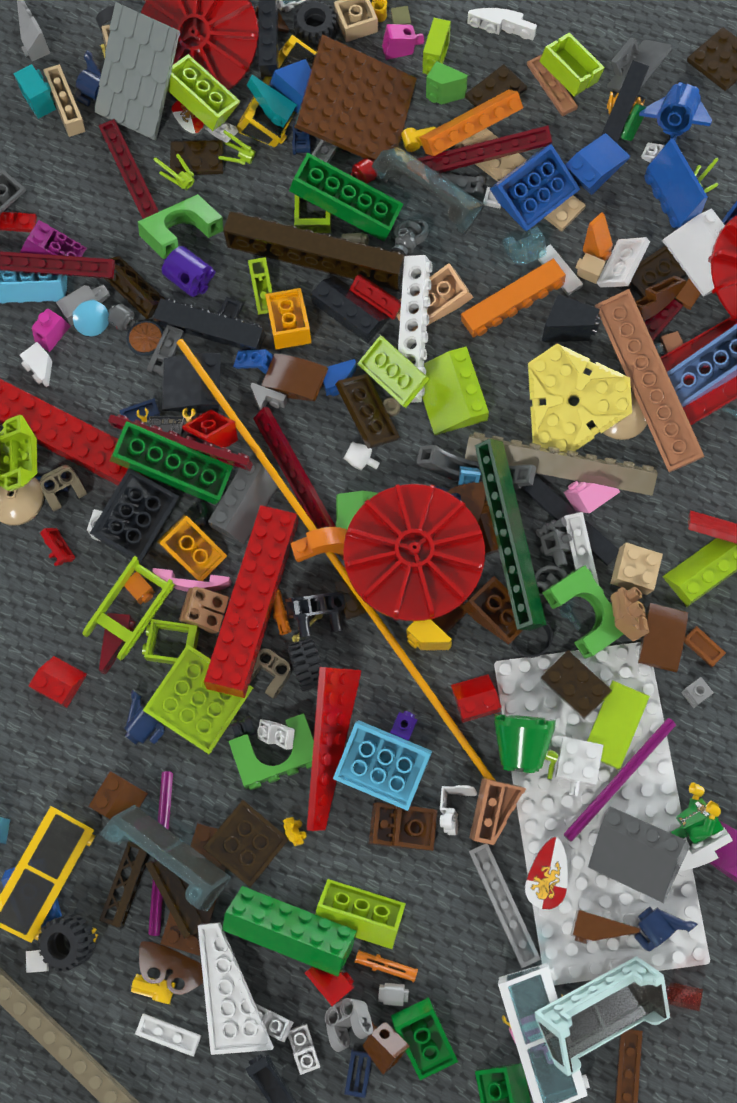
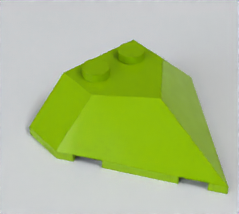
M22 415L7 419L2 426L4 428L0 432V486L7 491L24 487L37 474V438Z

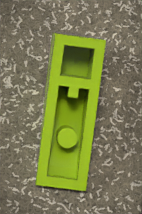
M266 257L248 260L258 315L268 313L265 294L272 293Z

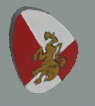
M179 100L172 105V114L178 125L190 135H199L204 129L205 124Z
M551 837L541 847L533 861L525 883V893L528 900L540 909L557 907L563 902L567 892V857L564 846L558 837Z

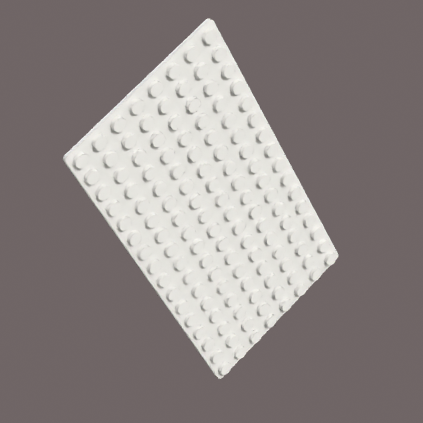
M640 642L607 646L596 655L584 659L579 650L570 651L608 687H610L613 680L650 696L620 770L600 762L597 785L594 787L579 784L578 796H574V793L569 795L571 782L555 778L558 759L555 763L552 779H547L550 761L546 759L539 772L525 773L523 768L511 771L513 785L526 788L516 805L527 874L539 850L551 837H558L566 852L568 883L563 902L552 909H540L532 904L542 965L548 963L549 969H554L557 981L553 982L554 985L594 980L636 956L657 971L710 963L693 868L678 872L664 903L588 868L601 824L610 806L669 833L680 827L676 817L682 812L667 736L573 841L567 840L564 836L568 828L664 723L654 667L638 663ZM565 652L546 654L535 658L524 657L496 661L494 668L502 714L506 716L521 715L545 718V720H556L555 731L548 751L556 752L558 758L563 737L587 741L603 702L584 720L541 680V676ZM650 906L653 910L658 907L660 910L684 921H694L698 924L690 932L677 930L652 951L644 950L634 938L635 934L591 942L587 941V944L574 941L575 937L570 935L577 910L639 928L637 925L640 922L638 916ZM640 929V932L642 933V935L647 939L648 942H650V940L648 939V937H647V936L643 933V931Z

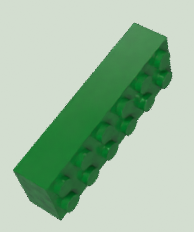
M310 153L306 154L289 189L291 193L384 242L403 206V203Z
M128 421L123 426L109 460L214 505L220 501L233 468L231 465Z
M244 886L241 887L226 910L222 928L225 932L335 976H339L353 949L357 932L354 929Z

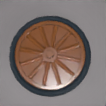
M144 320L137 322L127 333L128 347L135 354L142 356L152 355L164 331L160 325L153 321Z

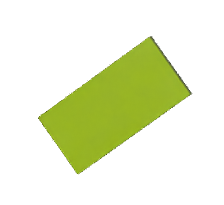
M381 335L357 363L405 408H407L430 379Z
M612 680L609 687L612 693L603 701L587 742L602 744L601 762L620 770L650 696Z

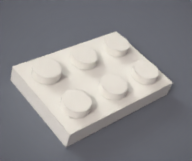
M647 237L618 239L597 281L599 287L629 286L650 243Z

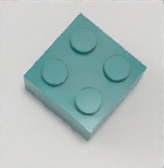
M31 64L14 73L22 95L38 119L56 110L55 101L51 93L52 90L49 84L43 81L44 78L39 69L35 70Z

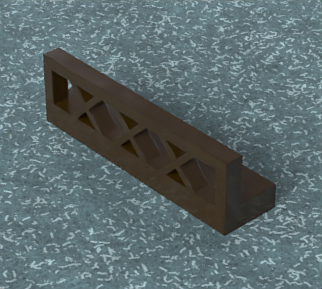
M120 256L108 258L115 260V263H118L120 266L115 264L113 279H104L146 319L151 318L160 299L165 298Z
M128 841L99 921L118 928L124 927L144 872L145 864L151 852L150 848ZM131 847L139 849L133 862L129 858ZM130 866L132 869L130 876L124 882L120 874ZM123 886L122 898L117 902L114 896L115 890ZM116 906L117 912L114 920L107 919L108 910Z
M165 855L154 862L149 861L145 865L183 937L188 939L197 934L198 925L204 923L169 857Z

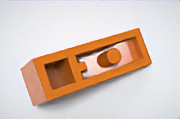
M601 212L589 223L583 251L606 261L612 254L613 243L605 214Z

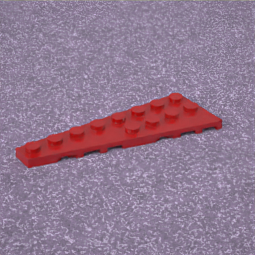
M319 667L307 830L310 831L326 830L337 782L333 777L343 755L361 670Z

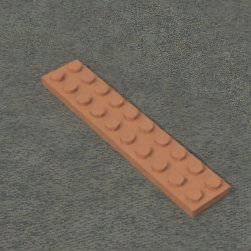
M630 289L596 304L595 307L600 309L599 316L626 376L630 377L631 388L668 472L670 473L704 458L705 456Z

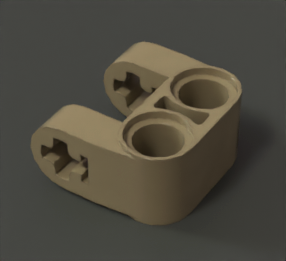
M62 465L44 474L40 479L42 491L53 512L62 508L55 492L72 485L78 498L87 495L82 482L69 465ZM64 471L71 472V476L68 479L61 477ZM47 480L54 481V485L50 488L45 487L44 483Z
M262 649L259 651L250 682L261 669L267 671L275 678L267 687L265 694L274 699L291 675V668L286 660L273 651ZM265 655L271 656V660L268 663H262L261 659ZM285 666L287 671L284 674H278L277 669Z

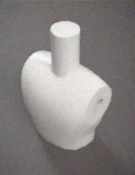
M355 442L351 443L343 458L358 470H362L366 464L377 469L380 464L370 458L371 448L368 449L366 445Z

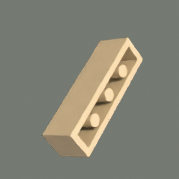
M60 64L43 69L46 82L52 90L51 93L68 136L71 137L85 132L82 117Z

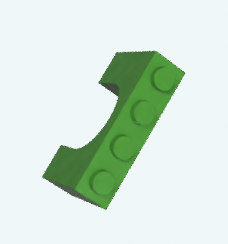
M197 194L138 221L139 236L161 258L165 259L178 247L177 237L168 230L170 227L183 223L191 224L210 238L223 231V217Z
M585 565L542 592L552 609L561 606L573 597L584 598L592 605L595 612V624L587 634L574 642L584 659L596 655L624 635L615 626L612 604L607 600L603 589L596 583L592 572Z
M304 713L285 720L287 726L294 729L295 732L291 755L280 765L269 766L261 763L255 755L248 734L229 741L239 774L246 789H257L265 781L269 783L276 782L284 774L288 776L299 773L298 769L303 767L307 769L312 768L314 740Z

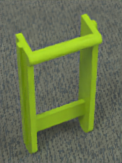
M134 556L90 619L82 634L88 637L97 624L101 625L126 642L117 655L119 660H123L169 593L173 590L175 584L171 579L167 582L140 565L138 558ZM137 571L161 587L162 590L135 630L131 632L105 613L132 573Z

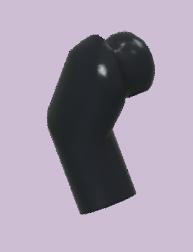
M202 502L196 505L200 518L194 520L199 528L206 527L210 519L206 504Z

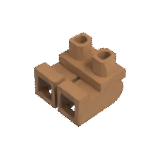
M190 587L179 621L190 625H197L211 634L217 633L223 619L221 614L225 612L229 597L204 588Z
M621 587L618 589V592L613 593L610 597L613 616L615 617L614 622L616 628L634 642L649 633L644 604L637 601L642 598V593L636 587L628 591Z

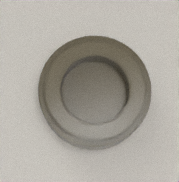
M390 397L383 401L389 417L396 416L400 412V403L395 398Z

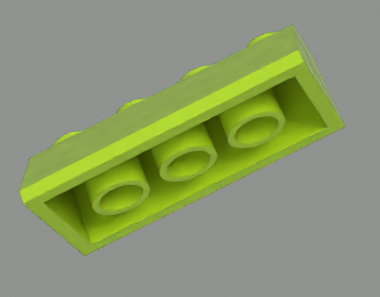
M189 54L173 64L167 91L209 129L214 131L228 119L239 105L240 100Z
M716 538L665 574L663 578L685 606L688 607L737 572V544Z
M327 879L315 915L356 930L355 938L393 949L406 903Z

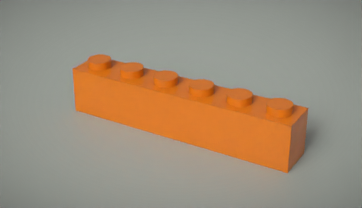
M507 90L420 136L419 138L425 153L435 156L523 109L518 91Z
M553 258L461 313V321L472 337L481 336L492 326L500 325L507 317L515 316L520 309L530 307L535 300L545 298L550 291L560 289L564 285L566 274Z

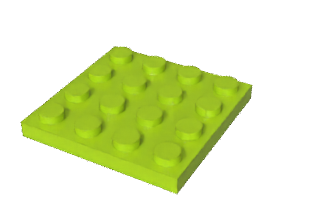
M187 644L143 711L199 749L210 754L253 687L248 686L245 698L206 689L204 679L211 659Z

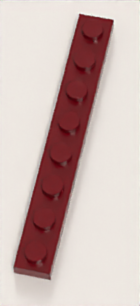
M115 119L98 125L142 219L158 213L156 204Z
M549 125L441 152L435 156L429 155L410 160L413 179L552 144Z
M0 251V271L114 278L115 260Z
M263 407L253 419L304 511L317 529L336 527L269 407Z
M120 414L118 416L110 415L108 422L114 428L120 430L123 429L126 421L226 464L251 471L253 466L249 456L243 453L233 454L227 448L221 447L218 449L208 442H203L202 444L189 436L183 438L174 431L165 432L162 431V428L155 425L149 427L139 420L133 422Z

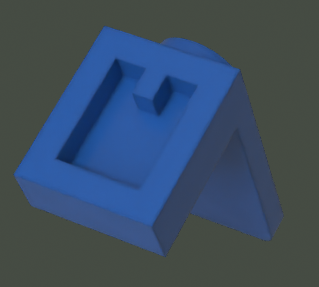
M266 349L238 351L234 367L236 369L258 368L266 374L274 355Z

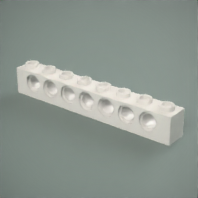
M426 255L404 256L398 351L409 361H416L415 366L426 375L424 360L427 359L425 343L428 342L426 325L429 324L427 309L430 307L428 293L431 290V280L429 277L432 272V262L429 261ZM418 274H421L419 278L415 279ZM420 291L417 296H414L416 292ZM419 308L418 312L413 314V311ZM418 326L415 331L411 332L413 327ZM417 343L414 349H410L413 344ZM424 386L411 402H422V396L425 394Z

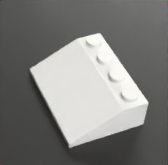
M713 209L697 215L662 240L703 297L712 293L711 290L714 289L711 263L708 262V258L712 255L713 246L720 230L725 226Z

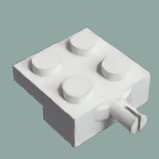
M568 737L562 738L555 778L571 782L569 795L574 793V796H578L579 784L594 787L597 785L603 750L602 744Z

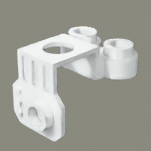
M467 785L442 786L440 811L443 815L440 816V827H444V833H448V835H457L458 814L454 808H446L447 794L476 796L477 791L474 787Z

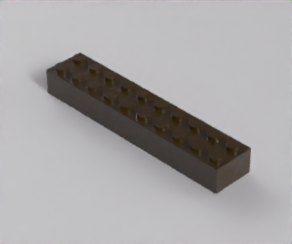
M229 212L223 229L227 248L355 280L358 274H361L377 286L397 291L402 281L404 255L397 251L390 252L380 247L366 246L361 242L354 243L345 238L338 239L328 234L314 233L309 229L302 230L292 225L286 226L276 221H266L256 216H246L240 212Z

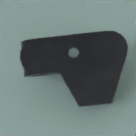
M341 591L285 599L287 617L295 618L298 621L299 637L312 635L309 623L311 615L327 613L329 615L331 632L343 630L340 613L344 611L346 598Z

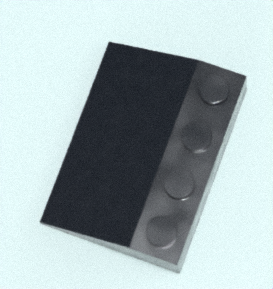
M129 468L90 531V534L129 560L136 556L141 565L176 506L179 496Z

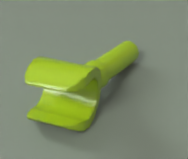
M549 750L545 758L550 761L547 779H552L558 754Z

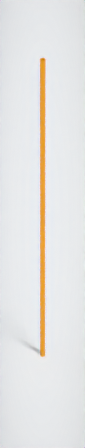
M178 340L177 345L228 417L235 421L236 428L309 531L316 530V526L184 340ZM333 552L325 553L480 773L486 779L495 780L375 609L365 603L357 594L348 578L345 567Z

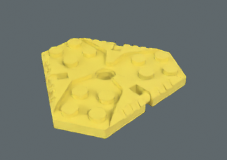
M555 344L528 363L530 400H532L533 443L541 445V448L556 447L560 449V452L567 453V450L576 451L593 440L594 436L599 432L602 434L632 414L630 377L598 362L596 364L590 362L589 358L559 344ZM586 368L592 370L590 376L584 374ZM572 396L579 398V403L576 406L569 404V399ZM540 399H546V405H540ZM593 421L595 427L589 429L587 424Z

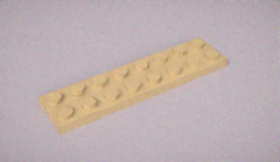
M485 128L457 143L455 149L498 137ZM517 153L476 165L499 182L527 159ZM571 196L544 218L560 231H563L585 209L586 205L575 196Z

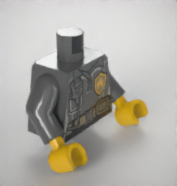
M145 408L146 415H140L138 409L137 417L146 426L151 427L155 425L162 428V431H174L180 437L186 438V436L191 437L193 434L183 430L182 426L190 422L196 412L192 409L191 416H189L186 412L187 408H185L182 412L183 416H149L148 420L149 411Z

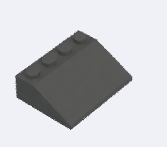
M610 806L601 824L588 868L664 903L690 846L685 839Z

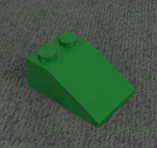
M429 997L391 1015L396 1032L409 1045L406 1053L420 1080L458 1062Z

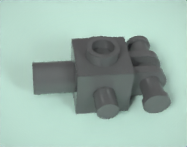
M563 517L557 521L552 520L550 524L546 523L542 528L536 529V534L541 538L542 546H540L541 553L553 556L556 567L559 568L568 565L565 553L571 550L569 542L572 541L570 534L560 531L561 527L567 526V522Z

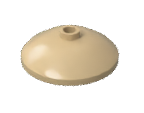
M632 389V414L603 432L605 435L614 439L626 440L636 437L645 429L647 422Z
M35 477L24 487L13 491H7L0 486V522L7 525H21L29 522L39 513L43 505L44 494L40 482Z

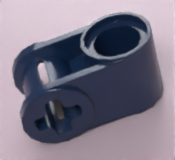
M294 122L293 155L297 153L311 154L310 134L298 132L300 130L294 128Z

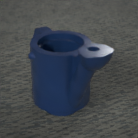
M87 50L84 54L87 69L79 74L76 81L77 91L75 93L76 100L85 106H89L91 101L85 98L83 94L97 100L101 72L93 60V54Z
M132 690V703L127 723L124 727L127 732L124 735L136 745L138 742L144 744L149 737L150 742L156 744L165 733V726L143 711L144 708L141 707L142 697Z
M649 906L638 916L640 922L637 925L650 942L647 941L641 932L635 934L634 938L644 950L652 951L677 930L690 932L698 924L694 921H684L660 910L658 907L653 910Z

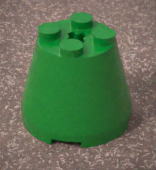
M495 714L494 725L503 770L515 771V769L523 768L525 773L539 772V769H542L555 731L556 720H545V718Z

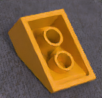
M301 288L265 294L275 349L310 344V327Z
M183 515L157 541L197 581H203L227 557L186 515Z

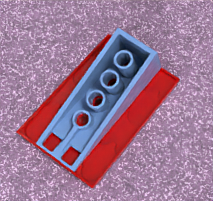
M728 318L660 357L690 425L737 399L736 320L731 322Z

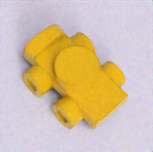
M294 817L284 819L285 834L289 841L293 842L294 846L304 844L303 839L307 837L305 831L299 832L298 829L302 826V822L295 820Z

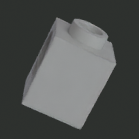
M700 677L681 693L690 705L695 708L714 692L703 678Z

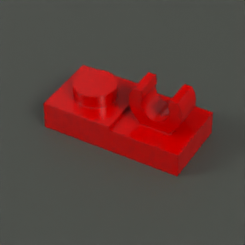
M2 212L0 214V230L31 232L36 225L37 216L31 213Z
M44 528L40 532L44 543L52 550L49 558H57L54 566H60L64 562H72L75 559L74 554L57 528Z

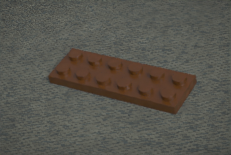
M197 823L180 880L202 922L208 924L211 922L227 868L203 849V846L218 829ZM170 912L160 944L201 956L199 933L185 939Z

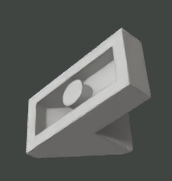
M255 383L251 384L252 393L259 410L266 407L268 402L275 408L286 407V395Z

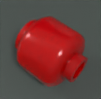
M366 158L353 165L351 176L368 184L376 179L378 167L374 161Z

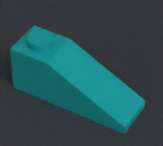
M252 75L247 83L248 88L266 116L275 125L283 128L297 104Z

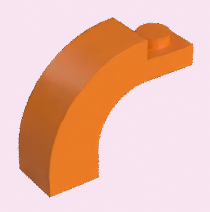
M326 527L307 532V537L290 543L295 560L301 562L315 555L327 552L336 553L344 560L343 549L347 529Z

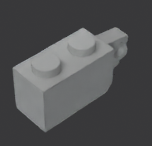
M84 285L56 303L68 323L72 326L74 324L72 313L79 304L88 300H96L102 303L110 297V294L104 285L92 290L89 286Z

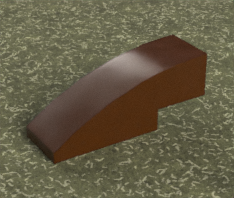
M674 275L645 289L646 296L635 301L643 320L646 321L663 310L680 293L686 284V280Z

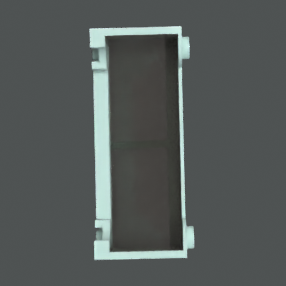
M637 956L534 1012L555 1066L567 1076L581 1068V1062L578 1058L641 1022L646 1021L652 1025H658L670 1018L664 975Z

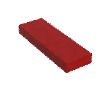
M361 274L356 276L349 290L391 319H396L401 310V301Z

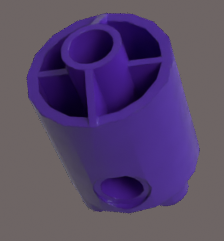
M179 246L164 259L162 267L163 276L191 297L199 293L203 295L208 290L209 281L216 273L210 265L185 246Z

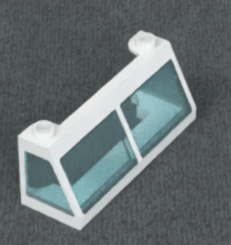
M548 963L499 977L498 986L533 1102L571 1103L587 1096L586 1089L590 1088L586 1074L582 1075L580 1069L567 1076L555 1066L534 1013L558 999L553 983L557 981L553 968L549 969ZM543 1026L554 1053H558L561 1051L559 1038ZM570 1036L565 1038L566 1047L572 1045Z

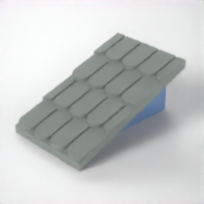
M116 2L109 28L110 34L99 82L100 87L95 104V113L110 120L115 119L116 123L156 141L180 31Z

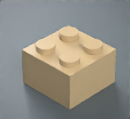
M339 0L334 2L336 20L346 42L378 32V18L370 0Z
M630 543L623 544L619 548L610 584L628 590L636 587L642 594L648 595L655 589L663 554Z

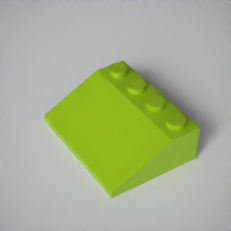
M467 346L448 351L424 363L426 376L430 379L424 385L425 394L422 396L434 435L488 421L489 411Z

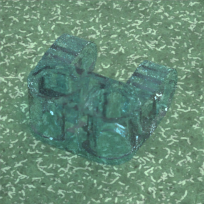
M538 227L529 229L527 231L528 237L516 241L513 236L503 239L505 251L514 263L518 265L527 264L547 254L545 237Z

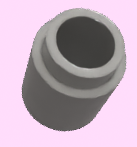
M380 984L378 1002H383V1005L403 1006L404 1002H408L409 989H405V984Z

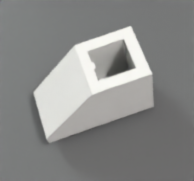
M36 342L20 354L23 360L21 364L28 372L31 370L34 373L32 377L38 384L43 383L47 387L50 381L52 360L40 344Z

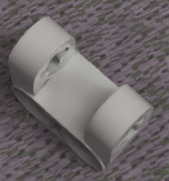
M345 998L333 1007H330L325 1013L329 1042L336 1052H341L350 1045L347 1028L352 1026L354 1034L360 1039H364L373 1032L368 1006L364 1001Z

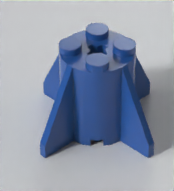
M681 82L674 84L664 98L646 106L647 108L639 113V116L657 118L658 125L664 129L663 132L671 135L670 139H674L675 142L677 136L689 130L692 124L710 126L712 123L710 115L701 102L699 89Z

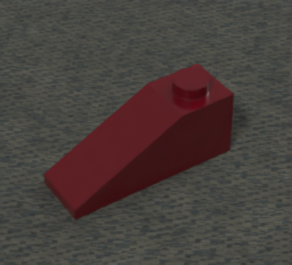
M107 613V616L131 632L135 630L136 622L133 621L131 615ZM107 629L104 630L99 671L102 674H107L116 661L118 653L126 643Z

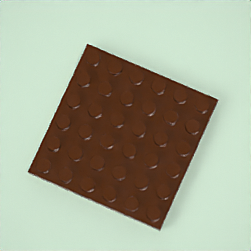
M322 35L294 128L362 158L370 159L387 169H391L394 165L417 78Z

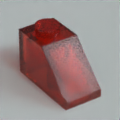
M670 983L669 986H666L668 1005L692 1011L700 1010L703 989L677 983Z

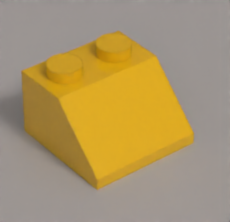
M432 620L414 621L407 628V641L415 649L417 647L420 650H449L451 648L452 639Z

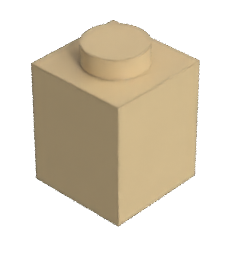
M585 253L583 259L580 258L577 262V276L597 284L606 261Z

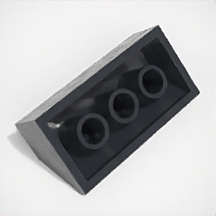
M336 276L322 280L311 292L312 303L368 344L390 317L349 290L350 287Z

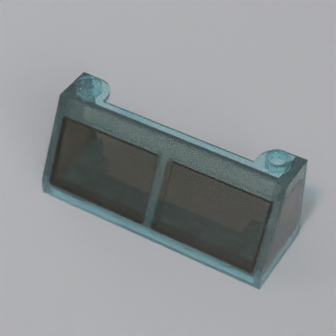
M136 805L113 816L100 833L106 840L115 842L118 845L125 840L135 843L189 884L186 890L187 901L199 910L208 911L232 878Z

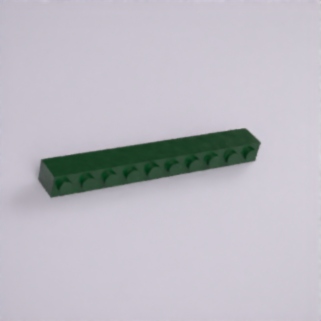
M489 438L476 444L475 450L517 630L531 631L545 626L546 620L504 444L502 441Z

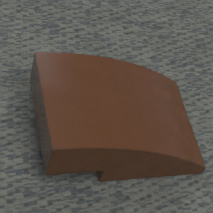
M275 353L261 386L282 393L287 398L315 402L329 368L309 360Z
M650 603L646 610L649 633L641 637L638 663L677 673L684 645L688 612Z
M373 803L369 844L433 851L437 810L410 806L407 811L393 804Z

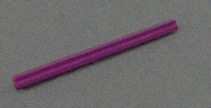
M670 718L665 720L564 833L567 840L573 841L672 731L676 726L673 720Z
M169 771L162 772L154 861L167 855L173 773ZM154 880L152 883L148 934L150 936H159L163 897Z

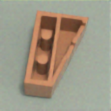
M482 778L469 838L473 841L494 845L526 788Z

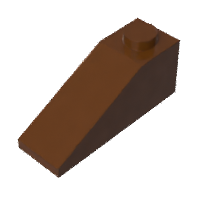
M577 910L570 935L575 937L574 941L587 944V941L591 942L639 933L640 928Z

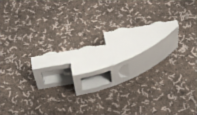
M481 8L469 10L467 24L475 28L484 29L489 33L499 35L502 29L509 34L513 33L521 36L523 39L533 40L536 35L537 25L523 20V13L499 8Z
M724 828V830L696 844L692 843L679 871L696 868L718 859L715 850L733 841L726 829Z

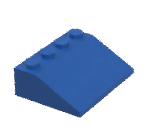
M670 139L648 165L645 181L648 185H651L654 197L659 199L662 211L667 213L671 226L677 230L702 213L708 196L675 140Z
M552 144L540 149L490 188L498 203L525 231H528L580 190Z

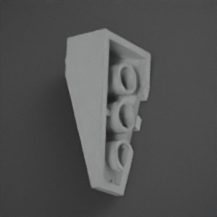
M17 0L20 35L24 45L21 48L26 57L29 56L31 61H35L50 54L44 35L25 1Z

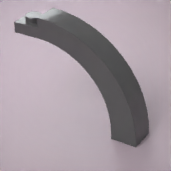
M436 445L420 446L417 464L437 475L459 482L460 466L479 468L480 470L478 462L450 454ZM534 465L509 466L514 489L533 485L536 472ZM480 475L479 482H483L481 475Z

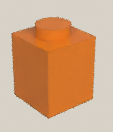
M137 571L124 585L126 590L140 605L143 602L147 603L153 597L152 594L155 593L153 588Z

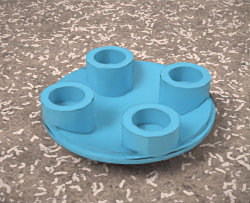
M96 300L82 302L72 313L75 328L85 336L101 334L109 323L108 310L102 303Z

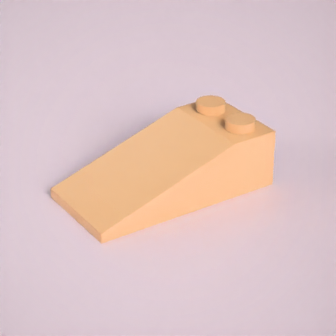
M450 263L429 277L431 280V290L428 293L430 307L427 309L429 324L457 310L474 298ZM420 291L416 292L414 296H417ZM419 308L415 309L413 314L417 313ZM400 310V312H399L398 315H397V318H398L399 321H400L401 310ZM418 326L413 327L411 332L415 331Z

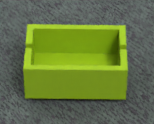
M570 33L559 38L558 41L556 40L547 45L539 61L574 97L586 88L596 84L605 68Z

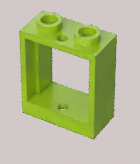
M439 18L433 19L423 50V73L427 75L436 61L442 64L444 62L450 43L451 21Z
M295 195L294 226L302 230L309 229L314 233H331V213L326 211V218L300 219L301 197Z
M151 619V624L147 625L146 636H148L147 643L143 645L142 654L147 661L174 665L178 658L153 655L158 629L188 633L186 646L189 644L195 649L197 648L200 629L197 625Z

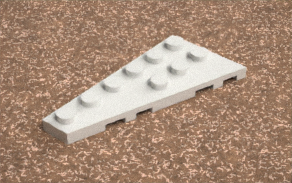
M221 923L198 925L211 1055L272 1050L274 1048L225 932L222 930Z

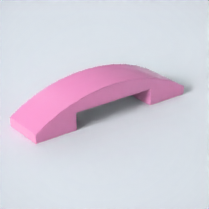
M153 568L155 575L166 582L171 579L175 584V589L188 592L190 587H200L214 592L231 586L232 583L230 577L210 575L209 582L175 578L172 570Z

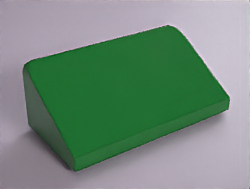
M635 103L622 131V139L633 140L644 116H639V113L647 107Z

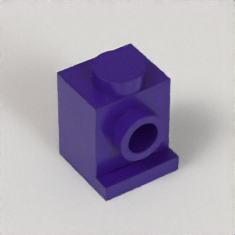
M404 711V713L399 712L390 734L410 741L417 724V719L414 718L415 715L408 711ZM406 722L408 723V726L406 728L401 727V723Z

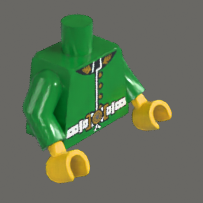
M692 782L689 786V792L694 794L693 798H690L688 808L676 817L680 827L671 831V834L682 839L689 837L692 843L696 844L724 830L717 818L721 813L719 805L713 801H709L706 804L702 798L699 799V797L703 796L705 790L702 786Z

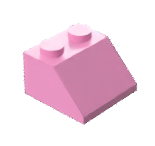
M578 481L571 483L568 486L569 489L564 492L573 509L584 513H591L620 493L617 488Z

